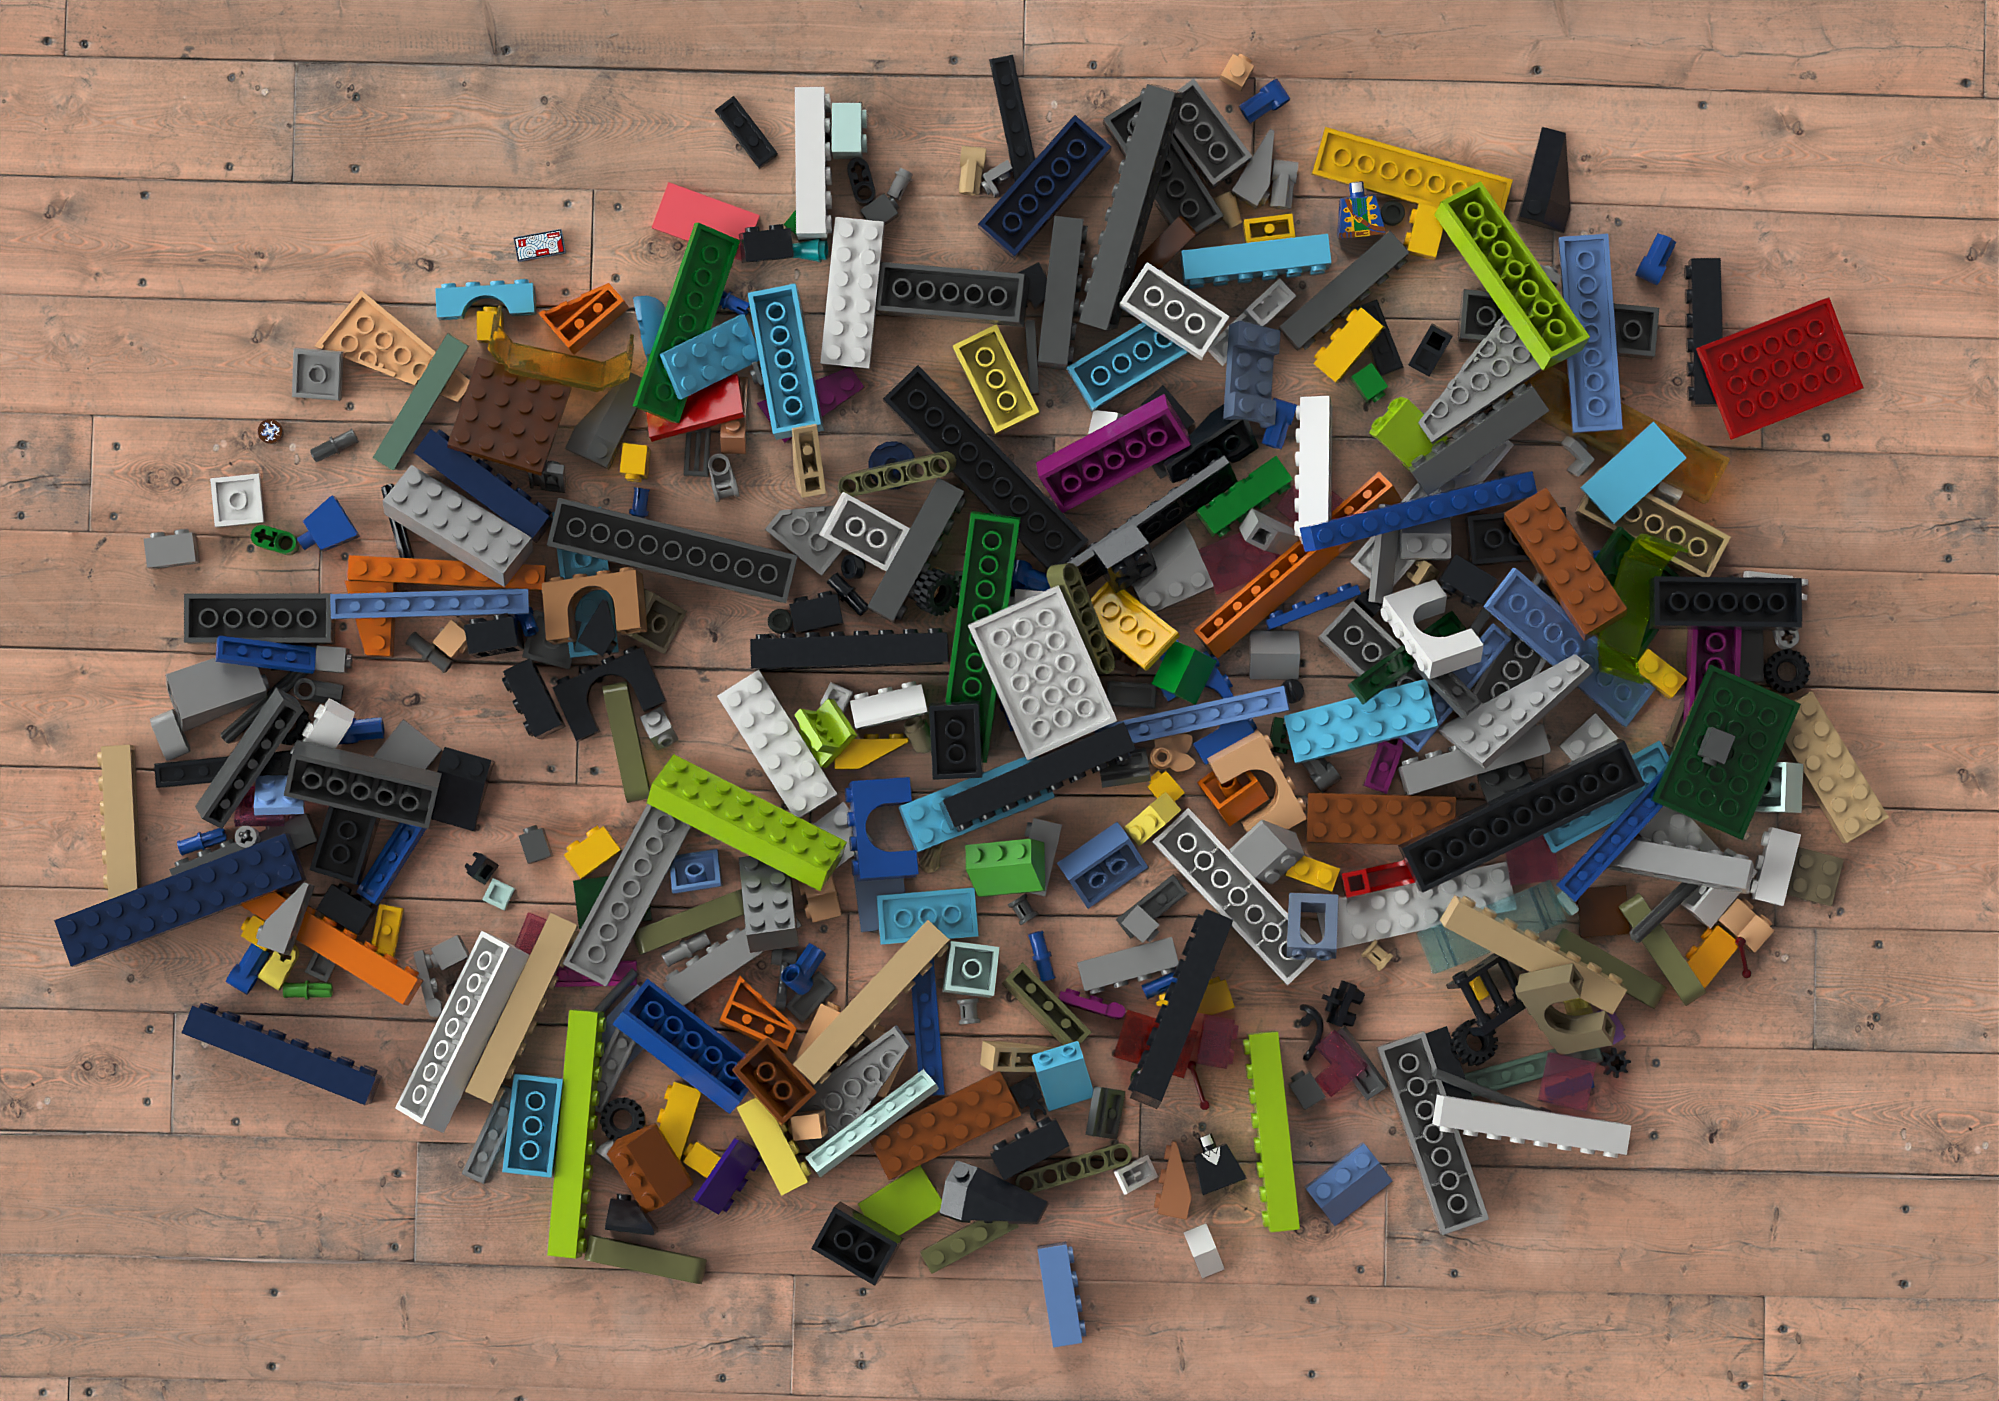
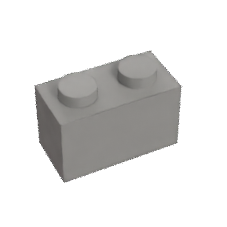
M189 529L175 530V535L165 536V532L151 533L150 538L144 539L147 568L152 570L200 563L196 534L189 533Z

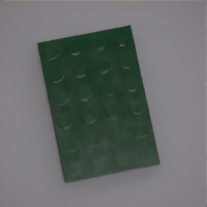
M1709 665L1651 801L1743 840L1801 704L1718 667ZM1708 727H1713L1735 736L1725 764L1717 763L1716 767L1702 762L1704 757L1697 755Z

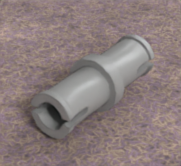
M703 930L686 941L684 939L679 941V945L661 953L669 968L686 957L688 959L693 957V953L711 945V942Z

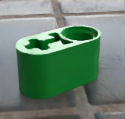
M258 525L251 532L252 542L266 550L284 555H293L300 546L297 537L290 532L265 525ZM265 532L266 535L275 538L274 542L269 540L262 541L258 536ZM286 537H291L293 541L292 547L288 550H283L281 547L282 540Z

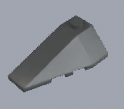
M628 371L575 426L565 449L609 470L638 408L633 406L642 377Z

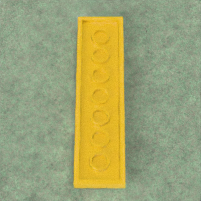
M1328 127L1324 129L1311 174L1349 185L1351 182L1363 181L1364 190L1417 205L1421 203L1437 208L1441 201L1481 181L1503 213L1513 179Z

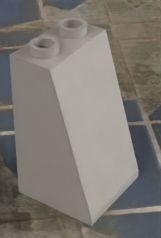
M216 658L165 674L166 689L183 732L266 698V689L270 688L266 675H261L258 667L216 662Z

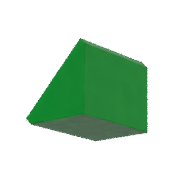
M1175 641L1168 648L1152 685L1196 705L1217 661L1192 647Z

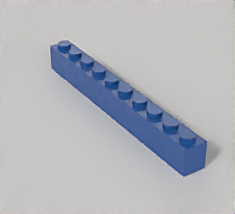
M1533 471L1517 473L1300 527L1305 552L1316 551L1531 497L1537 493Z

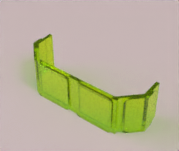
M1640 533L1631 544L1627 553H1624L1613 588L1626 606L1627 614L1622 619L1602 630L1599 634L1596 650H1598L1599 654L1598 664L1600 672L1637 684H1650L1651 680L1640 677L1637 661L1649 619V580L1654 576H1661L1663 569L1677 552L1688 553L1689 549L1683 548L1684 546Z

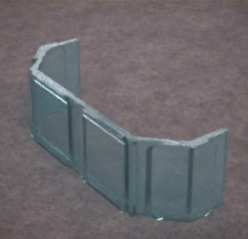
M1550 879L1484 906L1497 913L1496 917L1502 920L1509 918L1519 925L1517 928L1523 931L1529 929L1535 933H1540L1567 921ZM1442 923L1416 933L1432 974L1458 966L1491 952L1445 928Z

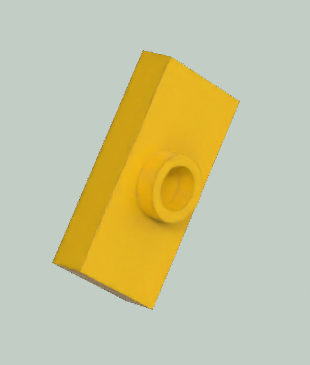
M379 904L371 942L378 947L376 952L382 955L388 953L395 957L404 908Z

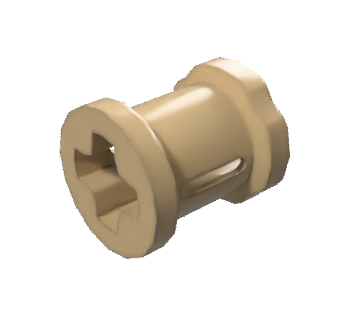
M1375 939L1363 951L1361 956L1363 958L1367 957L1377 966L1376 969L1380 971L1394 955L1385 952Z

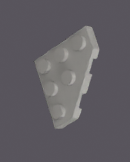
M834 506L780 510L765 528L768 533L821 576L844 550V548L819 535Z

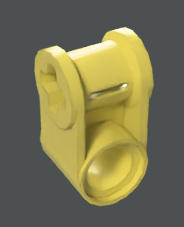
M294 944L291 952L292 958H287L286 960L283 958L284 954L274 951L258 978L279 991L299 958L298 947Z

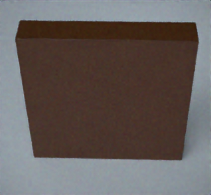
M1626 885L1588 888L1579 897L1577 905L1579 908L1578 918L1581 938L1630 934L1629 922L1618 907L1627 901Z

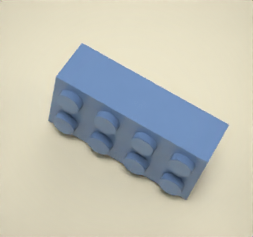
M1066 1241L1037 1246L1053 1348L1082 1343V1337L1086 1336L1084 1319L1079 1320L1078 1312L1083 1311L1080 1295L1075 1296L1074 1288L1079 1286L1076 1271H1071L1070 1263H1075L1072 1246L1067 1247Z

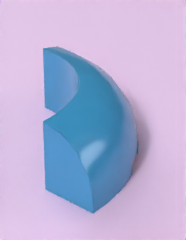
M636 296L633 297V302L648 362L666 308L655 297Z

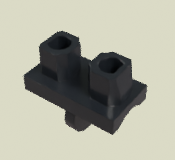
M1341 980L1339 988L1333 987L1330 996L1322 995L1321 999L1328 1001L1325 1011L1330 1012L1326 1022L1340 1027L1342 1025L1353 1027L1356 1014L1349 1012L1348 1009L1351 1002L1360 1005L1363 1002L1365 993L1357 989V985Z

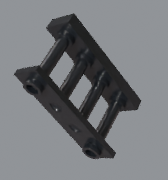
M1495 953L1468 971L1463 970L1452 976L1453 980L1446 984L1448 989L1461 988L1476 1016V1023L1469 1027L1473 1036L1487 1035L1526 1008L1516 995L1515 988L1518 985V979L1509 962ZM1497 963L1513 991V998L1508 1002L1503 1000L1488 972V969ZM1480 976L1495 1004L1494 1011L1490 1014L1484 1012L1469 984L1470 981Z

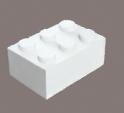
M842 492L819 535L887 572L910 528L849 494Z

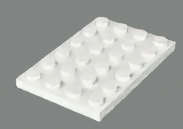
M1058 585L968 625L1027 760L1117 721Z

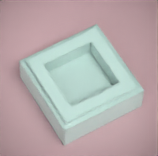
M492 878L482 900L505 911L516 888Z
M1563 891L1554 896L1569 916L1579 911L1577 905Z

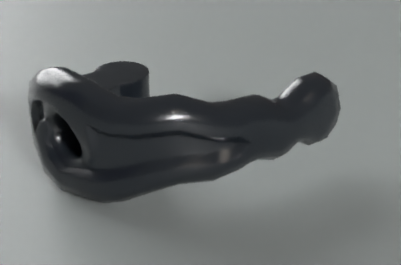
M1302 1004L1300 1005V1010L1307 1012V1014L1301 1019V1025L1307 1027L1313 1019L1317 1023L1315 1038L1303 1056L1304 1061H1309L1321 1041L1323 1019L1314 1007Z

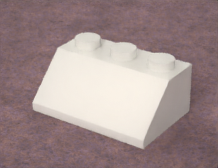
M916 681L901 684L902 689L894 691L892 687L879 689L878 694L869 696L868 692L854 695L855 700H851L850 705L856 730L928 714L922 684L917 685Z

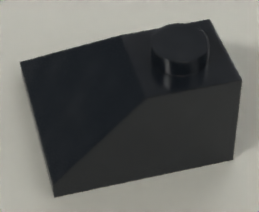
M617 1194L616 1198L612 1197L610 1199L605 1230L653 1236L658 1232V1227L649 1215L644 1213L637 1200H631L632 1195Z

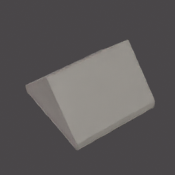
M1251 630L1249 679L1299 680V631Z

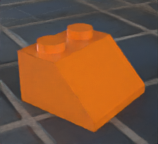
M1250 770L1243 772L1224 784L1219 782L1213 771L1197 782L1229 827L1269 799Z

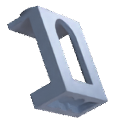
M1289 893L1287 957H1292L1296 960H1303L1306 957L1317 958L1321 961L1336 959L1337 894ZM1301 912L1325 913V935L1321 942L1308 944L1302 940L1300 935Z

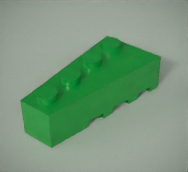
M1275 456L1251 472L1247 478H1243L1230 487L1226 493H1221L1208 503L1209 505L1199 508L1196 516L1212 538L1216 535L1221 538L1232 530L1230 528L1231 524L1236 521L1241 524L1251 509L1258 507L1260 510L1271 502L1269 497L1276 492L1280 496L1291 488L1289 483L1292 482L1293 478L1278 457Z

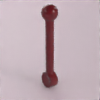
M1738 937L1735 940V944L1739 946L1743 965L1742 976L1750 978L1752 973L1748 969L1744 950L1746 940L1743 937Z
M1189 1061L1187 1068L1191 1070L1200 1097V1108L1207 1110L1210 1105L1205 1100L1195 1069L1197 1066L1196 1062Z

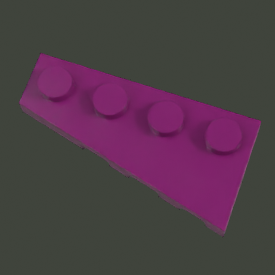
M851 367L815 380L822 417L865 388ZM767 399L758 402L757 405L771 423ZM792 437L784 438L782 440L784 443H787L792 439Z

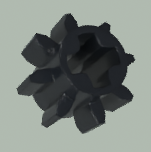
M1611 1047V1053H1601L1604 1056V1061L1598 1064L1605 1067L1604 1075H1609L1613 1072V1077L1619 1078V1072L1628 1073L1626 1066L1631 1063V1060H1626L1624 1057L1626 1054L1625 1050H1621L1617 1054V1049ZM1619 1060V1064L1611 1066V1061Z

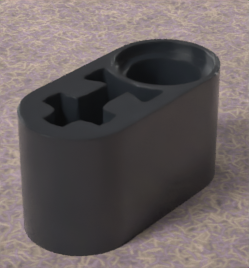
M854 158L848 163L847 172L855 201L860 206L865 207L876 199V191L868 163L862 158ZM857 165L864 169L862 170L864 180L862 182H859L857 173L853 172ZM863 188L871 190L872 195L869 199L863 200L858 197V192Z

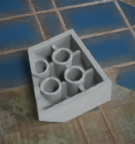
M1184 521L1151 550L1157 569L1149 576L1142 577L1132 583L1138 600L1153 613L1162 611L1214 587L1195 541Z

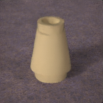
M1231 190L1213 198L1224 215L1223 220L1229 229L1242 223L1236 195L1233 196Z

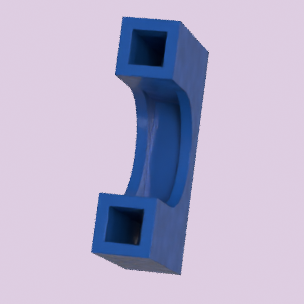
M1208 651L1203 652L1217 661L1205 687L1216 691L1222 699L1234 697L1230 690L1233 687L1231 681L1226 674L1222 676L1217 668L1220 666L1217 657L1213 654L1209 655ZM1160 689L1167 702L1177 697ZM1253 719L1224 724L1214 732L1193 743V746L1204 765L1209 763L1208 757L1254 733L1258 728Z
M910 777L851 781L848 784V788H845L846 803L850 802V812H847L848 827H852L853 836L849 837L850 851H854L855 861L851 863L852 875H856L857 882L916 877L919 874L916 850L895 852L880 850L870 842L866 833V821L872 810L883 806L904 805L912 801Z

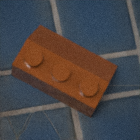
M768 1037L756 1044L732 1069L735 1075L780 1125H783L817 1093Z
M656 1123L616 1139L607 1153L645 1214L665 1206L694 1183Z

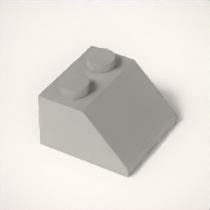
M1450 517L1400 529V560L1449 561L1451 559Z
M1265 820L1259 821L1229 849L1230 853L1254 878L1271 885L1305 855L1295 832Z

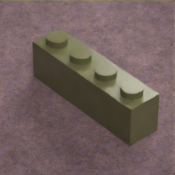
M1023 962L1002 982V985L1062 1045L1075 1041L1081 1044L1092 1033Z
M976 1220L922 1249L920 1253L931 1274L1018 1228L1019 1225L1009 1224L1008 1221L985 1223L984 1221Z

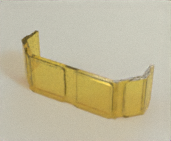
M498 305L497 312L493 315L488 351L498 363L504 365V370L509 373L543 381L552 380L562 385L593 392H603L605 388L615 387L629 379L634 350L633 334H630L625 352L601 362L512 342L499 325L502 306Z

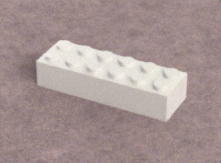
M795 87L796 234L798 240H814L818 238L828 240V233H832L831 215H827V209H832L831 191H827V185H832L831 167H827V161H831L830 142H827V137H831L830 118H826V112H831L830 94H826L824 87Z
M835 217L821 364L866 369L871 367L876 318L875 308L885 222Z
M759 670L717 696L791 814L802 818L838 795Z

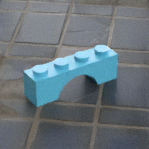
M528 279L514 280V284H505V281H491L490 285L480 286V282H468L466 287H456L455 283L441 284V288H435L436 314L439 320L464 319L467 310L472 304L486 298L496 299L505 304L512 316L537 315L535 285L529 283Z

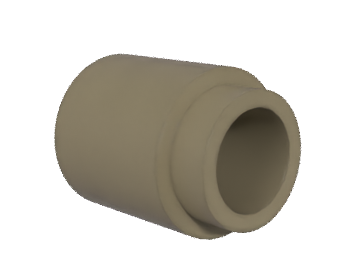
M915 716L907 720L904 724V732L914 750L922 753L930 752V727L926 720L922 719L921 716Z

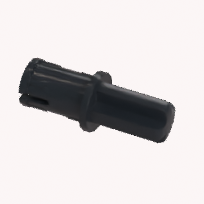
M838 572L830 577L827 584L838 593L842 602L846 601L860 616L867 612L868 604L858 595L854 586L851 587Z

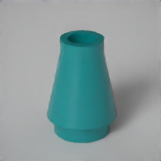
M818 238L792 244L793 258L822 262V260L828 259V243L826 240Z

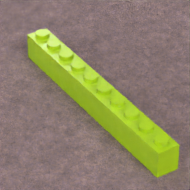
M569 1010L547 1256L576 1259L582 1257V1253H585L587 1247L584 1231L589 1224V1215L586 1214L587 1204L591 1200V1190L588 1189L589 1179L591 1180L593 1176V1165H590L591 1155H594L596 1148L595 1140H593V1131L597 1129L598 1125L595 1108L599 1105L600 1092L597 1091V1084L602 1078V1067H599L600 1057L604 1054V1042H601L602 1032H605L607 1025L604 1012Z

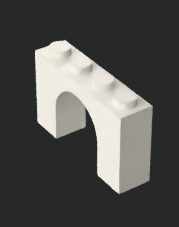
M1436 580L1384 596L1381 608L1383 620L1389 623L1394 635L1400 638L1405 645L1407 653L1413 656L1418 668L1424 671L1429 679L1481 662L1484 646L1472 628L1447 637H1433L1423 633L1416 627L1415 624L1419 621L1445 612L1447 595Z

